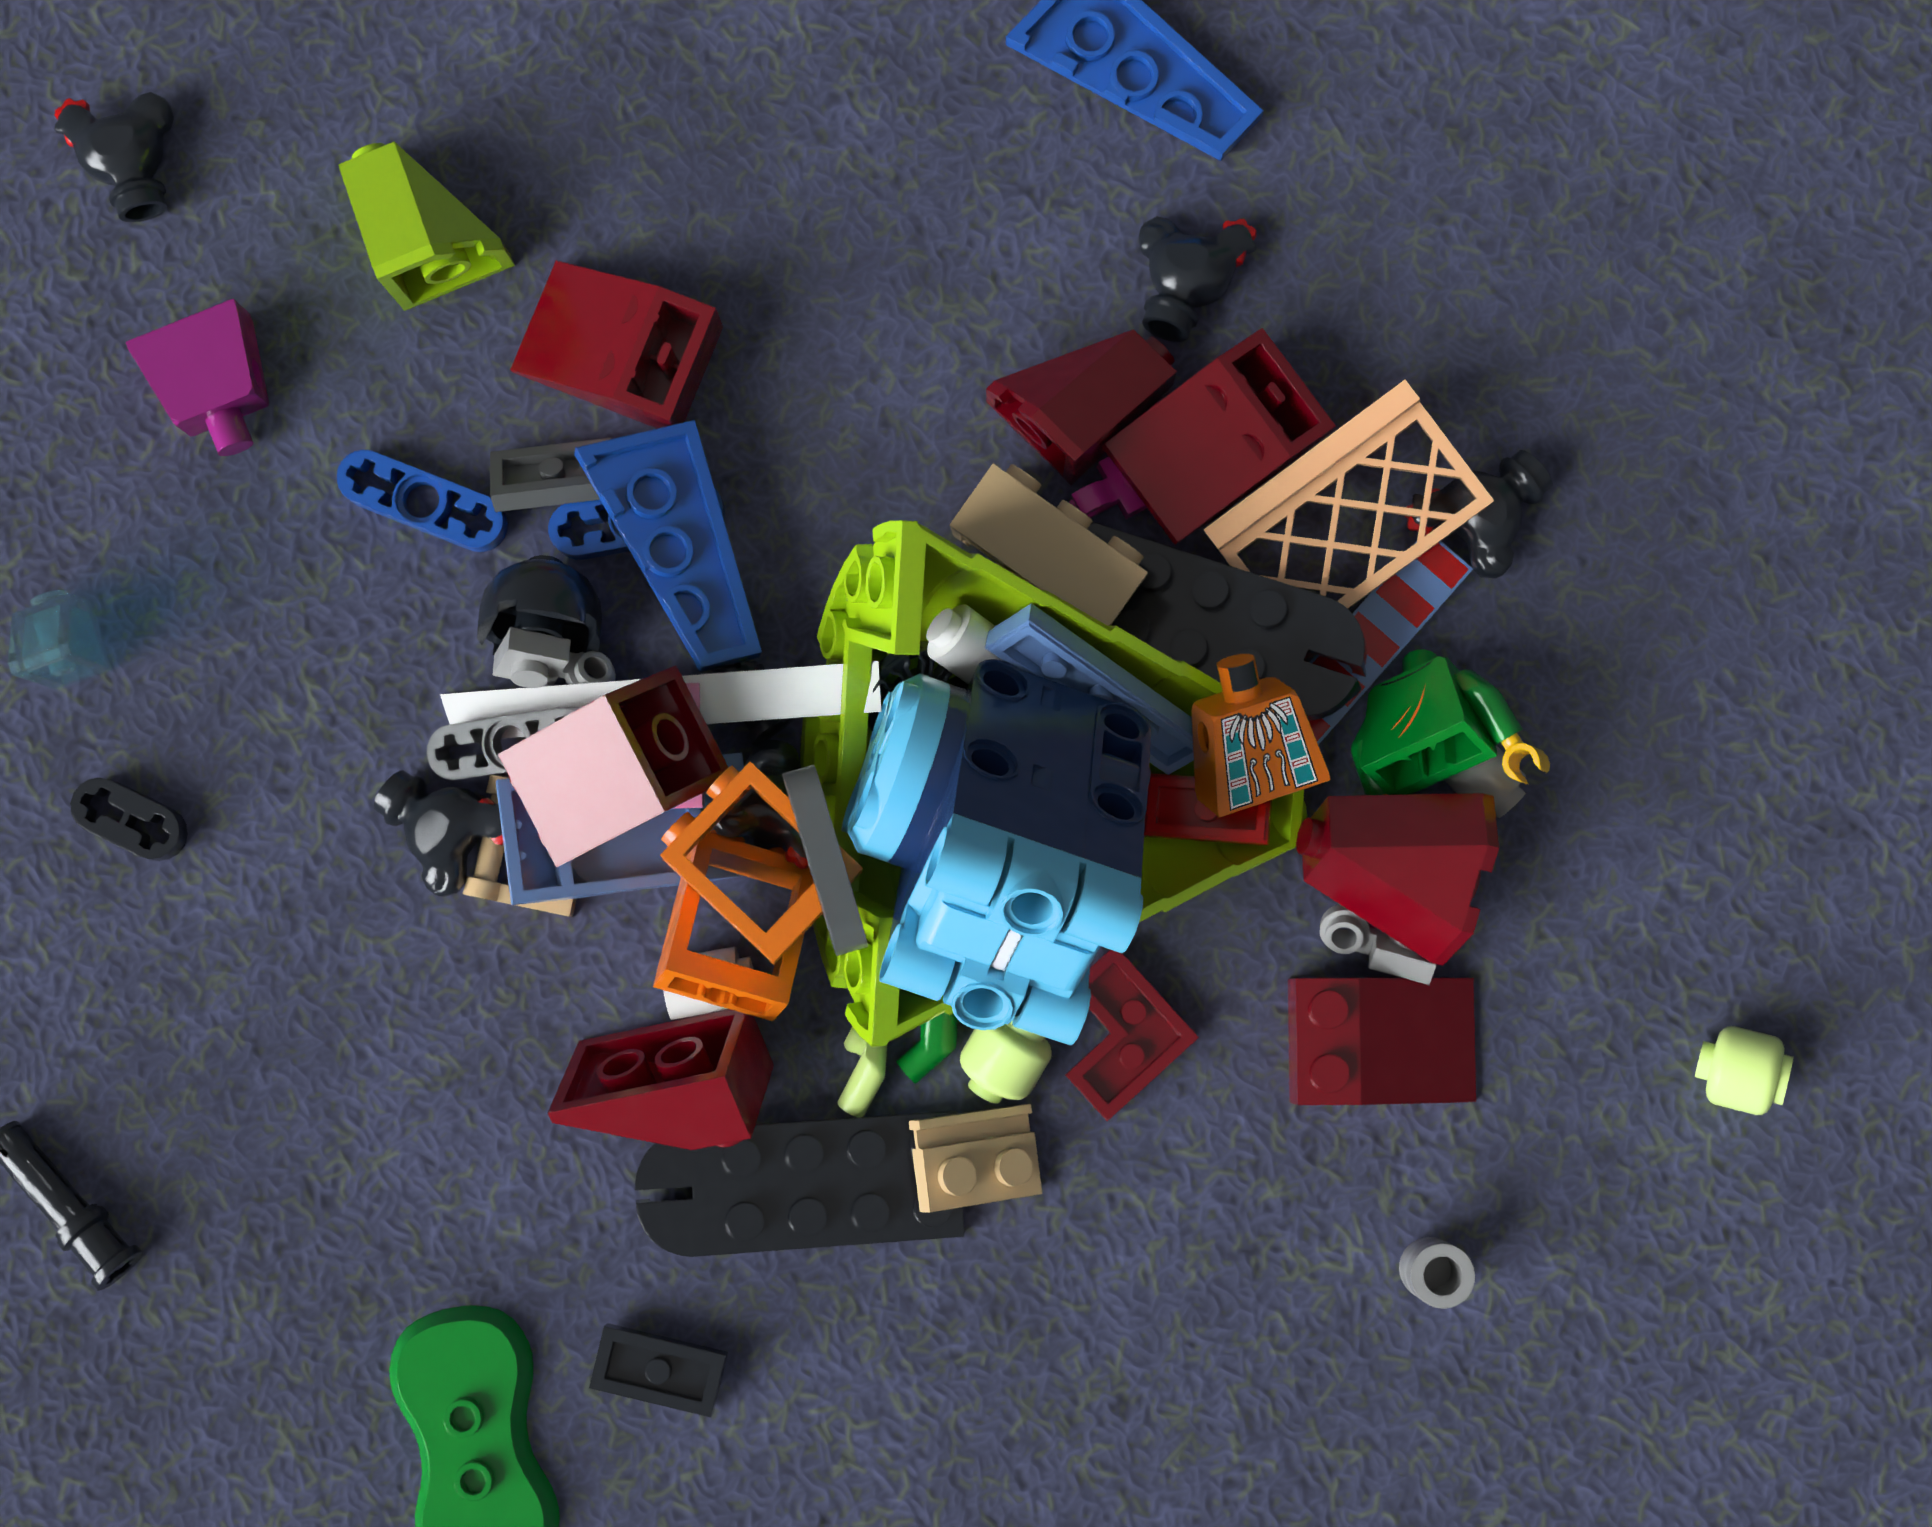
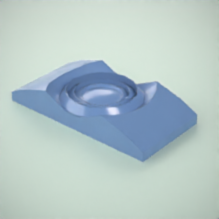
M742 753L723 755L728 767L733 765L739 772L744 768ZM509 778L496 780L511 905L679 886L681 877L660 856L668 847L661 838L684 813L689 812L696 818L713 799L704 792L705 807L671 809L556 868ZM748 835L742 836L745 839V843L754 845V838ZM708 865L706 877L710 881L743 877V875Z

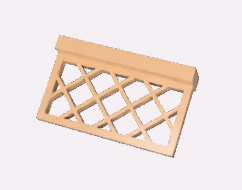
M1405 379L1203 530L1230 566L1250 572L1237 554L1257 539L1283 542L1278 578L1263 577L1301 589L1320 591L1319 595L1326 596L1327 592L1342 594L1344 596L1337 602L1349 609L1491 505L1494 500L1420 403V398ZM1416 421L1432 441L1429 466L1392 461L1395 437ZM1387 444L1385 460L1368 458ZM1438 450L1452 469L1436 467ZM1357 465L1383 468L1378 504L1342 499L1345 474ZM1390 470L1427 474L1422 510L1385 505ZM1434 476L1461 479L1475 500L1456 514L1429 511ZM1337 481L1335 497L1318 495ZM1307 502L1333 505L1328 541L1292 536L1295 511ZM1340 507L1377 512L1371 547L1335 542ZM1383 513L1419 517L1420 524L1417 543L1406 551L1378 548ZM1287 518L1284 535L1268 532ZM1427 519L1445 521L1425 536ZM1290 543L1327 548L1321 584L1285 579ZM1333 550L1369 554L1370 559L1366 580L1354 589L1328 585ZM1377 556L1395 558L1374 573Z

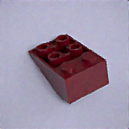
M556 260L510 371L646 425L662 428L685 422L722 332L723 325L716 308L661 286Z
M1261 328L1209 363L1105 442L1102 448L1174 545H1176L1295 462L1319 443L1336 425L1265 330Z

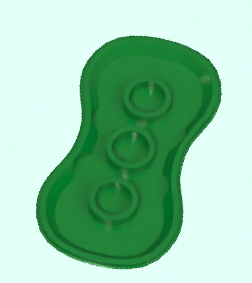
M468 1305L430 1313L406 1327L394 1346L389 1368L390 1384L396 1403L416 1437L421 1457L422 1477L415 1510V1527H559L560 1515L557 1498L552 1485L533 1454L527 1430V1408L534 1369L533 1353L521 1327L512 1317L499 1309L488 1306Z

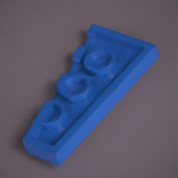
M1040 0L1006 36V45L1219 161L1261 120L1264 112L1142 0Z
M695 420L575 447L574 455L698 670L704 672L759 658L762 650Z

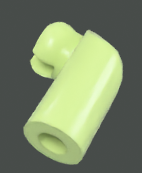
M852 1026L844 1041V1046L847 1051L856 1053L861 1057L837 1104L848 1114L863 1117L885 1078L887 1046H870Z

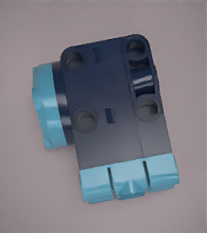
M997 659L980 662L967 689L921 673L898 683L892 692L889 691L882 703V712L878 713L870 744L857 783L850 797L841 829L849 834L858 853L901 867L889 942L881 965L879 981L936 1001L940 1000L943 995V1002L952 1006L954 1016L962 1024L972 1029L992 1030L1005 1024L1008 1025L1012 1021V1025L1016 1028L1071 1046L1075 1043L1083 1028L1090 1006L1091 990L1088 987L1091 963L1101 946L1119 953L1125 952L1135 935L1142 913L1143 895H1141L1144 827L1148 786L1151 776L1149 768L1150 723L1139 711L1126 704L1101 699L1020 670L1008 662Z

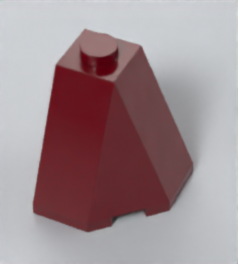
M1132 329L994 380L986 388V402L1072 486L1105 453V450L1102 448L1105 442L1148 411L1173 386L1177 373L1172 367L1175 360L1167 348L1157 339L1149 336L1144 340Z
M1484 793L1328 796L1311 818L1304 819L1297 834L1296 848L1297 852L1302 855L1303 881L1433 964L1443 966L1474 934L1481 909L1471 906L1470 903L1478 890L1481 870L1492 873L1499 850L1494 796Z

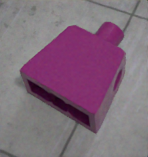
M234 298L126 341L129 352L175 426L191 437L209 430L219 456L235 455L249 449L253 445V440L243 416L268 407L269 399L253 320L250 313Z

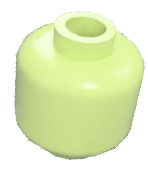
M1011 1021L1008 1025L1005 1024L992 1030L974 1029L961 1051L960 1063L963 1070L971 1078L968 1087L982 1099L998 1104L1002 1098L1021 1100L1027 1097L1051 1060L1052 1052L1050 1044L1045 1037L1016 1028L1012 1025Z
M1727 1026L1719 1033L1716 1044L1703 1041L1695 1077L1707 1080L1706 1096L1711 1103L1754 1115H1763L1770 1110L1773 1103L1783 1105L1794 1057L1784 1055L1783 1042L1776 1036L1736 1026Z

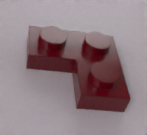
M1113 950L1107 951L1090 967L1088 987L1091 990L1089 1010L1110 1033L1065 1074L1106 1121H1109L1199 1038L1123 953Z

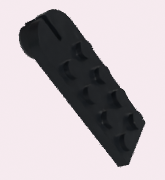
M1092 522L1087 530L1107 544L1113 536H1116L1144 556L1139 566L1148 572L1143 582L1111 626H1118L1170 658L1184 661L1220 682L1217 663L1220 660L1237 654H1252L1255 656L1259 680L1266 677H1276L1293 688L1300 698L1308 721L1321 719L1337 712L1361 691L1362 688L1357 678L1306 662L1307 658L1310 659L1312 656L1316 657L1319 655L1347 664L1352 669V673L1366 677L1367 647L1363 632L1354 615L1341 603L1323 595Z
M957 1111L762 1123L755 1125L751 1139L743 1140L730 1147L711 1146L688 1150L654 1143L640 1161L635 1178V1190L692 1187V1198L651 1201L650 1199L635 1200L639 1221L646 1234L655 1244L670 1253L687 1257L965 1237L963 1207L936 1212H920L912 1149H916L914 1130L909 1128V1121L952 1115L957 1114Z

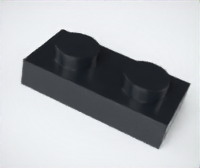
M607 1323L603 1328L589 1388L712 1417L728 1352Z

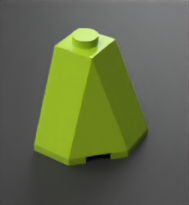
M396 142L386 145L383 143H373L363 146L352 154V159L338 164L374 273L378 281L404 311L515 266L510 253L501 239Z

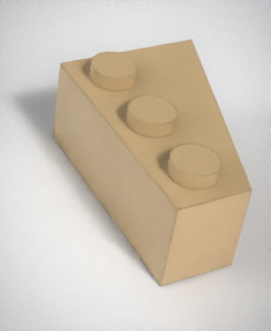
M993 463L949 526L953 536L968 547L971 544L994 560L997 565L1040 590H1046L1105 625L1111 626L1148 573L1139 566L1144 556L1116 536H1113L1107 544L1087 530L1093 521L1067 501L1062 500L1056 508L1036 493L1042 485L1019 467L1011 464L1005 472Z

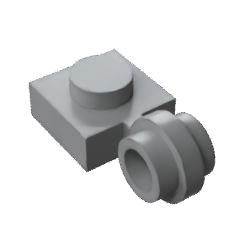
M510 627L494 655L492 675L511 679L516 685L526 688L553 686L558 677L564 678L567 685L615 681L616 678L615 669L610 659L603 653L589 651L584 654L583 652H570V639H562Z
M1337 904L1329 908L1321 918L1320 937L1324 944L1334 952L1350 954L1356 951L1369 955L1370 969L1423 984H1430L1437 964L1424 959L1378 928L1370 927V923L1342 905ZM1346 927V928H1350V929H1348V930H1343V929H1340V928Z

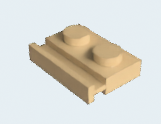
M1031 1104L909 1121L910 1130H914L916 1149H912L920 1212L943 1211L1042 1194L1035 1132H1030L1028 1114L1032 1113Z

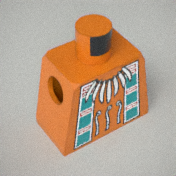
M1237 654L1220 660L1217 663L1222 692L1195 701L1191 708L1197 800L1220 818L1330 781L1328 768L1295 690L1276 677H1266L1259 680L1255 656L1252 654Z

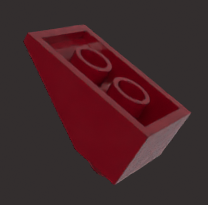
M1406 978L1288 979L1290 1103L1296 1105H1382L1476 1102L1474 978H1432L1429 985Z
M731 1009L580 1040L548 1110V1115L552 1123L688 1150L711 1146L730 1147L743 1140L752 1138L774 1064L754 1016Z

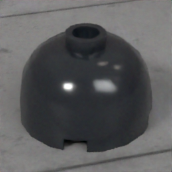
M534 556L529 560H523L502 569L485 588L479 609L477 640L481 645H483L485 639L494 643L493 655H495L510 627L524 631L570 639V652H583V654L589 651L598 652L602 623L601 602L589 580L567 564H563L561 560L552 556Z

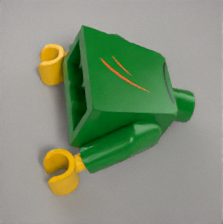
M1425 649L1414 650L1405 655L1402 660L1403 673L1374 686L1369 692L1366 717L1351 745V755L1365 795L1413 794L1498 756L1496 745L1502 743L1506 750L1502 766L1504 772L1510 778L1528 784L1520 771V762L1529 754H1531L1533 762L1541 771L1547 773L1550 769V762L1544 751L1523 743L1518 735V732L1523 730L1499 689L1473 670L1465 669L1459 671L1447 657L1437 656L1432 651Z

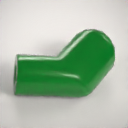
M944 1012L920 1025V1041L896 1061L914 1084H917L955 1050L958 1035V1019L954 1016V1013L949 1016Z

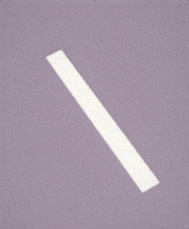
M872 661L871 681L864 713L882 712L880 685L873 693V688L880 678L879 661ZM843 664L682 676L685 683H700V712L706 724L840 715ZM641 679L440 694L449 723L457 724L555 708L583 707L607 693ZM515 726L508 727L502 735V738L525 737L523 732Z

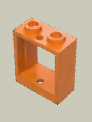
M749 762L740 772L731 765L706 791V794L713 799L696 818L689 812L684 813L663 835L661 840L668 847L660 856L663 861L775 965L823 914L814 883L765 933L686 858L692 849L751 788L799 833L789 797L753 763ZM839 846L851 884L862 873L863 867Z
M715 830L710 831L686 856L705 876L708 865L792 890L788 909L814 883L810 868L800 869L795 864L787 862L784 858L785 851L781 847L767 850L745 843V839L742 836L729 838L717 834ZM681 878L653 987L774 1021L789 1003L804 934L774 965L772 975L689 951L687 948L700 895Z

